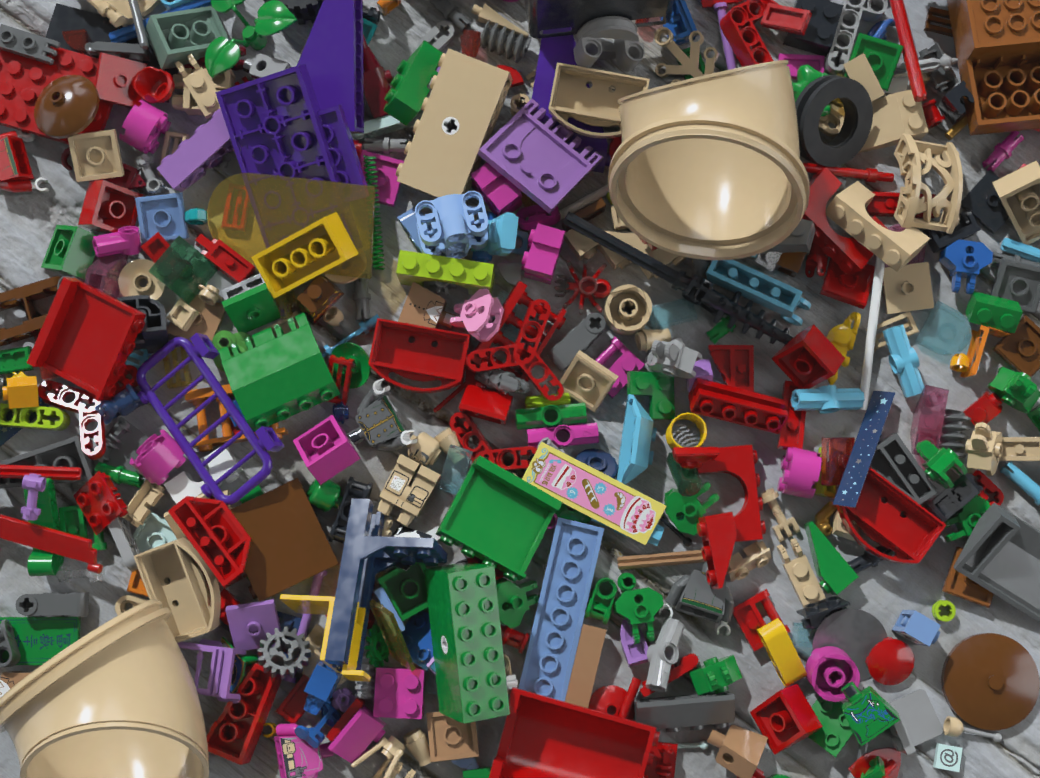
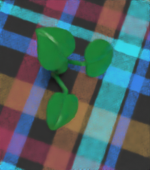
M211 0L212 7L219 13H226L233 9L246 27L242 31L244 41L238 39L228 41V39L221 36L209 44L205 53V65L208 74L215 78L237 64L240 58V48L237 44L243 45L245 48L251 46L256 51L262 50L267 44L268 36L288 28L297 21V18L282 2L271 0L259 8L258 18L254 20L255 26H251L236 7L245 0Z

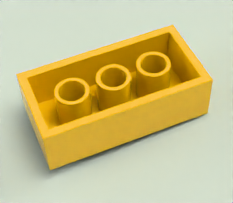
M335 212L251 258L272 297L276 298L359 253L339 215Z

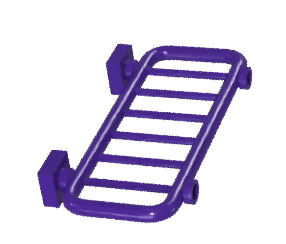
M195 333L190 338L192 343L183 337L173 338L138 368L136 381L141 391L137 395L142 403L148 404L150 402L205 483L201 486L203 494L208 498L214 496L216 500L224 501L226 505H232L259 485L271 473L273 467L272 459L267 450L279 452L285 446L272 427L261 426L255 433L202 358L214 359L220 354L207 335ZM176 347H183L189 357L151 388L146 381L147 372ZM192 360L202 375L163 406L154 392ZM205 379L215 393L176 425L167 410ZM218 397L228 412L189 443L180 431V428ZM231 416L241 431L202 462L192 447ZM244 434L254 450L215 481L205 466ZM257 453L263 462L262 469L234 493L228 496L225 495L218 485Z

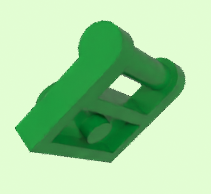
M79 505L60 507L61 531L88 539L86 517ZM102 531L98 535L94 533L95 543L92 544V548L97 549V551L108 550L107 542H104V532Z

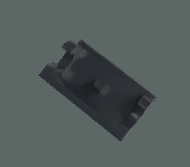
M964 80L945 94L937 105L953 125L966 112L965 104L962 102L961 97H966L970 103L974 102V97L966 88Z
M970 210L959 214V223L954 228L952 234L929 229L922 231L930 238L928 244L933 253L946 248L957 240L971 237L981 230Z
M972 473L959 477L953 482L954 486L951 489H945L928 504L942 522L945 523L984 490L982 486H978L974 482L976 478Z

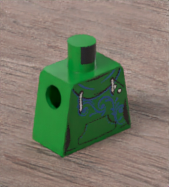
M850 682L841 689L848 701L843 703L842 711L861 746L900 721L899 713L871 686L860 692L854 682Z

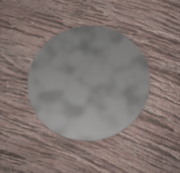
M844 609L831 614L819 625L813 638L812 649L826 646L842 649L856 664L860 673V681L871 677L865 662L872 648L887 637V633L881 622L872 614L859 609Z

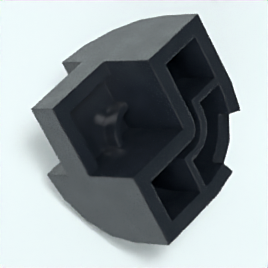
M150 295L117 297V300L146 314L144 319L145 325L136 337L134 350L147 349L148 354L156 353L168 342V321L164 305L159 301L151 299Z

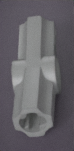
M665 618L656 643L648 647L647 659L650 667L646 688L651 691L666 692L671 665L678 661L679 650L677 646L684 630V624L679 620Z

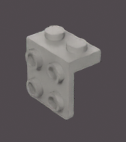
M919 689L889 702L899 713L900 721L889 727L893 735L891 740L897 751L900 750V752L909 755L916 751L914 746L943 733L941 723L925 690Z

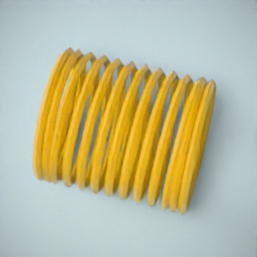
M688 412L675 417L666 429V440L670 448L673 450V447H682L676 443L672 435L673 424L682 419L692 421L699 428L700 441L696 447H700L707 437V427L703 419L694 413Z

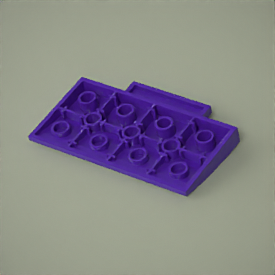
M306 64L215 92L266 247L269 248L335 212L339 215L356 249L363 247L350 202L370 196L342 104L320 110Z

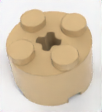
M630 284L615 288L608 296L604 306L606 324L614 333L620 335H634L640 332L647 325L652 312V302L649 295L644 290ZM625 306L628 309H633L631 314L628 315L627 312H623Z

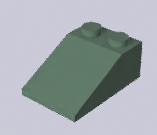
M212 6L150 15L145 28L147 38L162 70L175 68L177 61H180L183 65L189 64L187 56L191 53L195 60H199L205 56L209 44L218 37L223 36L230 41L216 10Z

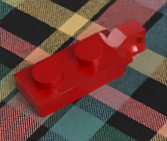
M202 234L195 239V245L202 250L201 255L204 259L236 284L248 279L256 270L254 265L220 239L216 240L214 238L210 241Z

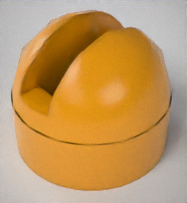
M960 353L955 354L951 358V370L956 372H966L969 370L970 361L967 355Z

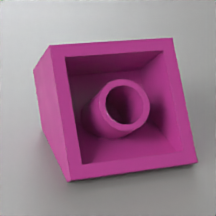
M364 705L339 733L328 749L352 764L369 751L367 747L372 741L377 743L386 733L383 730L386 723L379 717H373V712Z

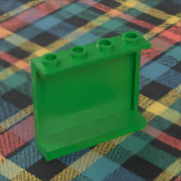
M478 456L472 463L436 535L440 537V541L448 546H453L454 544L461 548V553L470 558L475 556L482 560V564L494 566V569L496 568L504 572L503 576L514 582L516 580L520 581L526 577L524 573L554 513L559 511L563 502L484 457Z

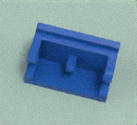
M674 0L671 19L668 23L662 25L672 31L674 35L673 41L677 45L689 42V35L691 32L697 31V28L685 0Z

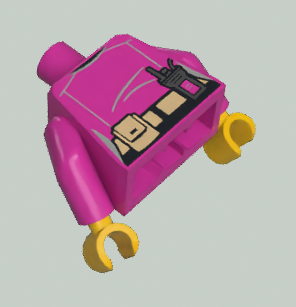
M271 722L263 725L271 726L272 728L271 734L263 735L267 738L274 737L280 778H317L318 772L323 770L322 759L334 756V752L328 749L331 742L323 743L318 748H313L304 739L297 737L295 729L299 725L295 723L277 725Z

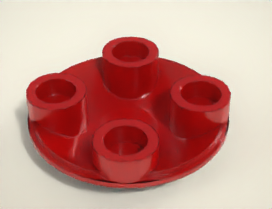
M886 637L872 648L865 662L874 680L883 685H897L910 676L915 660L911 648L905 642L893 639L892 637Z

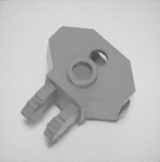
M656 340L653 342L651 350L654 356L650 364L653 370L668 376L685 379L695 378L696 372L693 370L695 361H699L702 358L698 351L685 347L684 343L677 340H672L671 342Z

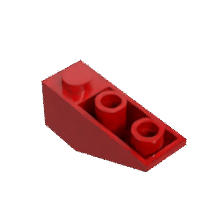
M733 512L698 518L697 532L703 541L701 553L708 567L706 579L712 589L723 587L737 537Z

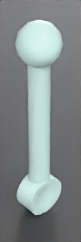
M702 740L700 743H678V748H701L706 750L709 747L706 740Z

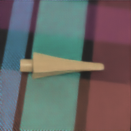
M486 3L483 8L474 4L471 13L478 16L477 22L487 24L490 20V25L492 26L495 23H499L498 28L502 29L506 26L507 31L515 30V34L520 35L522 33L523 37H529L527 32L509 22Z

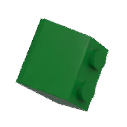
M56 225L41 268L86 280L92 272V263L96 255L92 242L93 236L98 235L78 226Z

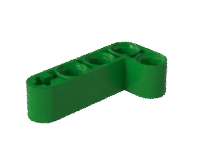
M46 478L45 490L43 492L38 491L37 508L41 509V514L38 516V520H28V522L61 531L54 481L51 478ZM24 489L25 503L27 505L28 490ZM33 548L27 562L29 576L56 575L64 563V556Z

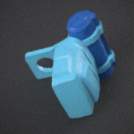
M486 211L488 217V243L481 250L471 248V252H473L472 259L477 262L488 263L492 261L493 255L507 256L510 253L524 255V252L527 251L529 234L517 230L519 217L510 212L502 213L497 217L493 212ZM475 236L477 242H481L482 237ZM517 236L522 240L520 248H515Z

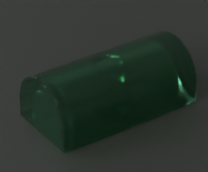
M669 452L666 462L679 493L685 497L694 496L703 485L696 468L681 467L674 460L672 452Z

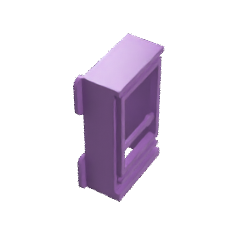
M206 639L200 640L199 643L179 642V648L199 650L194 681L198 694L217 697L219 701L239 703L241 699L240 694L231 693L230 686L235 654L246 655V650L222 647L220 641ZM203 651L213 652L207 689L198 688L201 664L204 659Z

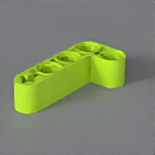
M0 403V426L63 431L67 429L71 422L69 414L58 408L39 406L9 409L8 404ZM13 410L14 416L12 420L7 421V413ZM36 412L37 419L31 423L29 420L30 415ZM47 416L50 418H58L59 416L60 420L52 422L47 420Z

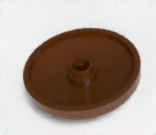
M980 633L963 639L952 648L942 668L941 684L946 702L961 720L980 729L996 731L1013 727L1029 715L1038 699L1040 679L1032 656L1020 643L1001 634Z

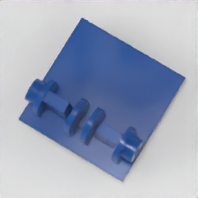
M421 610L411 616L405 626V630L401 632L392 647L427 672L429 669L426 664L433 658V646L429 614Z

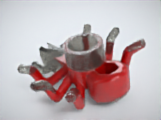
M584 258L582 279L579 280L571 262L567 261L566 264L575 282L572 283L565 275L557 274L556 277L563 278L564 280L558 279L554 281V283L560 284V286H554V289L557 292H564L563 294H555V297L563 298L571 290L574 291V294L562 308L566 309L571 305L580 293V315L583 314L585 297L589 299L599 313H602L603 309L595 302L593 297L604 299L611 292V285L607 280H595L607 267V264L604 263L592 277L586 276L588 259Z

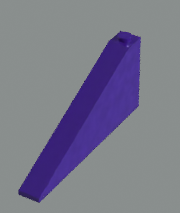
M323 0L297 66L306 64L320 110L342 104L351 134L364 133L363 0Z
M571 27L543 30L542 34L571 31ZM573 35L541 39L532 99L540 105L537 111L542 107L546 110L545 116L540 120L543 125L553 117L549 114V104L557 62L578 66L574 58L573 49L576 43ZM568 118L567 120L568 123L580 129L604 133L603 127L587 125L574 118ZM558 121L551 129V131H553L560 124ZM574 132V135L567 144L569 145L577 136L582 139L581 144L575 151L580 154L585 147L591 146L593 150L586 160L597 151L603 156V159L592 171L604 173V167L610 165L611 159L609 152H607L608 143L606 138H592Z

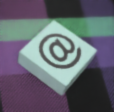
M936 743L933 767L959 772L963 748Z

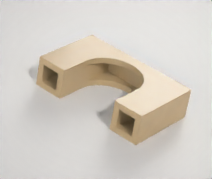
M856 181L834 197L826 208V216L894 271L898 272L918 255L930 238L916 227L895 232L875 222L866 211V207L872 201L875 194L859 181Z

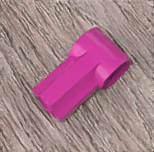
M125 226L118 229V232L93 236V248L98 258L119 253L123 255H136L142 251L140 232L136 226Z

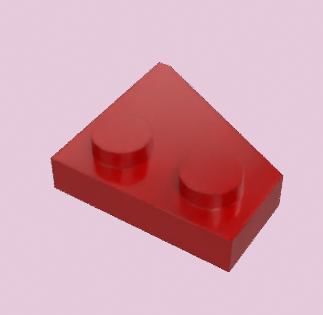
M708 345V351L725 385L754 392V345Z

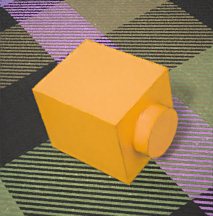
M36 376L6 378L7 386L2 387L3 401L8 400L9 409L39 407Z

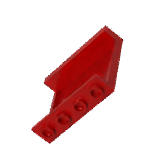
M63 277L27 363L33 367H43L95 394V399L98 401L109 400L116 391L118 378L125 371V362L135 348L134 342L136 337L144 328L146 314L76 278Z

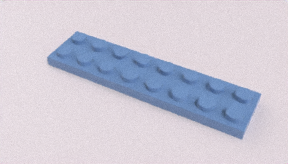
M558 517L518 689L565 701L604 528Z

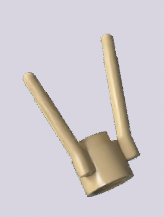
M392 735L389 739L383 737L377 745L354 761L351 767H356L383 747L381 753L386 759L373 778H379L390 761H392L384 778H389L398 760L404 754L403 751L406 747Z

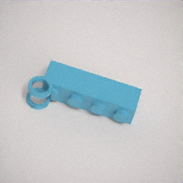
M733 259L713 260L706 272L708 281L733 293L740 291L742 297L781 314L780 317L793 325L801 326L803 323L799 316L793 314L796 307L809 310L811 307V303L802 298L803 291Z

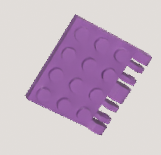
M531 99L479 149L478 155L550 214L602 161L603 156L595 151L586 160L593 148L587 146L580 154L576 152L575 149L579 147L582 139L577 136L568 145L567 142L572 138L574 132L562 124H559L551 131L557 122L554 117L550 118L543 125L540 120L545 116L546 110L542 107L537 111L540 105Z

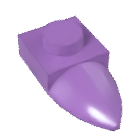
M623 619L620 630L621 647L628 667L649 662L647 659L648 645L641 629L638 627L640 643L634 644L631 626H628L627 620Z

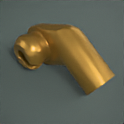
M828 501L815 515V525L825 536L831 535L833 530L830 527L829 517L837 508L834 507L835 505H833L832 501Z

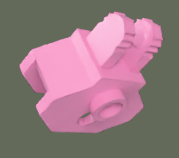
M479 289L469 300H465L464 304L454 305V312L461 315L460 317H452L449 323L457 328H466L480 342H488L499 330L504 308L497 297H492L488 289Z

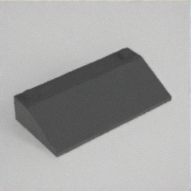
M994 502L978 520L953 567L961 574L1040 622V531Z

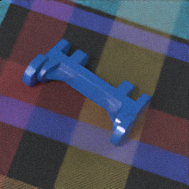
M330 700L325 702L321 708L322 718L315 727L307 728L299 725L295 729L296 736L304 739L313 748H318L325 739L324 734L320 731L323 725L326 723L328 726L333 727L341 718V714L332 706Z

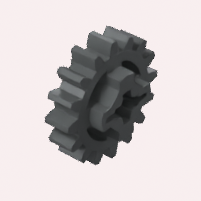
M287 626L284 627L283 632H280L278 628H274V635L267 632L266 640H260L261 648L257 649L259 665H264L263 671L267 673L271 670L272 678H275L277 674H281V680L285 679L286 674L294 678L295 671L302 674L303 666L309 665L308 658L311 657L310 642L305 641V634L302 633L298 636L296 628L292 632H288Z

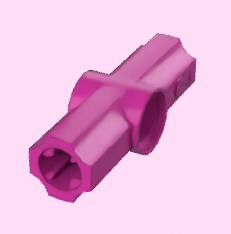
M597 423L527 429L528 446L537 448L539 442L547 437L560 448L599 443ZM561 430L566 431L569 434V440L567 442L558 441L556 437L557 432Z

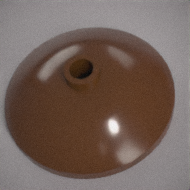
M66 75L52 81L42 90L35 103L34 119L38 128L47 136L57 139L69 138L82 132L89 126L97 114L100 102L98 90L89 79L80 75Z

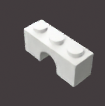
M229 447L208 463L209 473L215 481L238 463ZM213 451L212 453H210L209 455H207L206 457H204V459L206 460V459H207L210 455H212L215 451ZM240 466L218 486L225 482L231 483L239 478L240 475L238 473L243 471L242 467ZM183 471L166 482L164 486L177 504L186 496L196 497L202 494L201 486L205 483L203 481L195 482L188 472Z

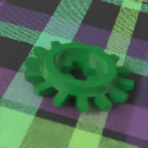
M383 624L373 625V628L368 630L369 637L367 636L365 639L368 645L364 646V649H369L365 656L367 659L369 658V664H374V667H379V665L383 667L384 661H389V654L392 655L391 645H393V641L391 642L390 639L392 634L387 633L388 627L385 626L383 628ZM377 642H380V646L376 649Z

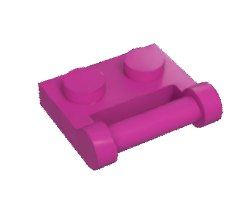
M615 336L610 340L611 344L595 359V361L603 365L617 350L622 354L608 369L619 376L607 394L612 399L627 384V372L640 371L645 365Z

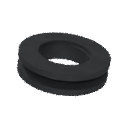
M837 75L819 77L805 87L795 102L800 156L810 162L827 167H836L847 163L859 153L871 131L873 107L869 93L858 81ZM839 98L844 107V123L839 134L832 141L824 144L819 135V119L824 108L831 101Z

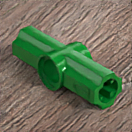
M585 403L547 405L545 407L515 410L517 430L587 423ZM554 411L557 413L558 418L555 422H548L544 417L545 413Z

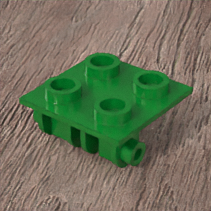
M819 696L812 705V709L823 727L808 736V738L821 746L829 754L837 757L854 732L842 711L843 703L841 701H827Z

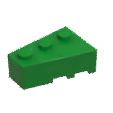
M424 40L407 61L403 59L396 69L398 74H396L390 84L393 88L385 96L384 100L387 103L383 111L407 126L419 113L423 101L430 91L428 86L431 78L434 75H438V72L435 70L439 67L438 63L443 53Z

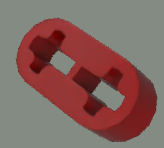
M976 470L973 475L978 477L977 483L986 492L995 493V503L1000 506L1004 499L1003 492L984 473ZM984 490L981 491L978 496L987 500L989 496Z

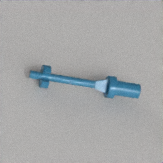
M378 314L364 323L363 321L358 323L360 325L359 329L332 347H329L328 344L325 345L326 351L322 353V356L325 357L328 354L331 356V352L336 346L348 342L362 332L366 335L369 334V330L376 326L377 318H380Z

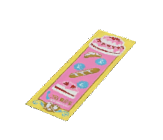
M542 441L522 480L573 509L644 545L647 544L666 508V505Z

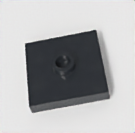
M989 170L962 199L961 207L965 211L970 210L974 218L994 234L1006 222L1009 215L992 183L1000 179V177Z

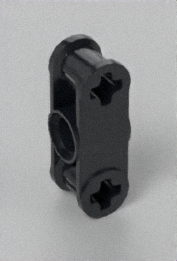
M352 476L349 477L339 512L330 531L329 542L337 541L344 544L345 536L339 533L346 535L348 518L345 516V510L351 506L352 498L369 499L373 483L369 482L366 484L354 480Z

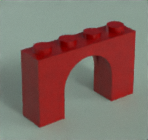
M825 167L814 174L809 180V201L802 219L813 221L816 228L813 241L822 248L827 256L831 257L839 265L843 272L850 276L862 270L873 256V253L854 237L840 236L830 227L826 218V206L829 199L842 183ZM876 216L871 217L879 225L888 229Z
M752 445L719 447L720 454L714 461L709 459L702 463V467L695 468V475L727 473L734 476L741 483L745 494L741 510L733 516L737 533L735 542L763 539L762 535L766 534L764 520L760 519V511H763L762 497H758L757 487H760L759 473H755L754 465L758 463L757 451L753 450Z

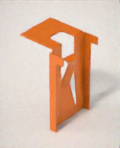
M983 325L980 326L978 331L969 329L968 333L972 334L967 352L970 370L961 372L960 377L966 378L976 375L988 334L999 338L1010 334ZM975 351H976V359H975L974 363H973L972 366H971V363H972V360H973V357H974V354H975Z

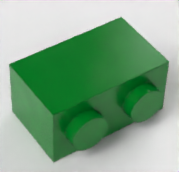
M976 291L971 294L965 310L968 322L1015 333L1023 313L1017 301Z

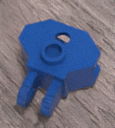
M957 240L942 250L939 262L950 271L949 276H952V292L958 293L961 287V278H967L966 294H973L976 276L979 275L981 269L992 263L993 252L982 242Z

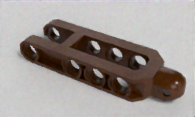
M62 276L50 277L0 293V312L24 305L27 321H23L21 325L9 329H0V347L39 335L47 314L37 317L33 301L55 295L58 291V281Z

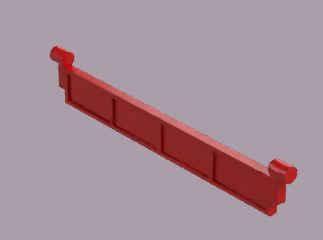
M0 514L1 539L88 563V571L97 574L102 572L103 565L97 563V549L92 548L91 539Z

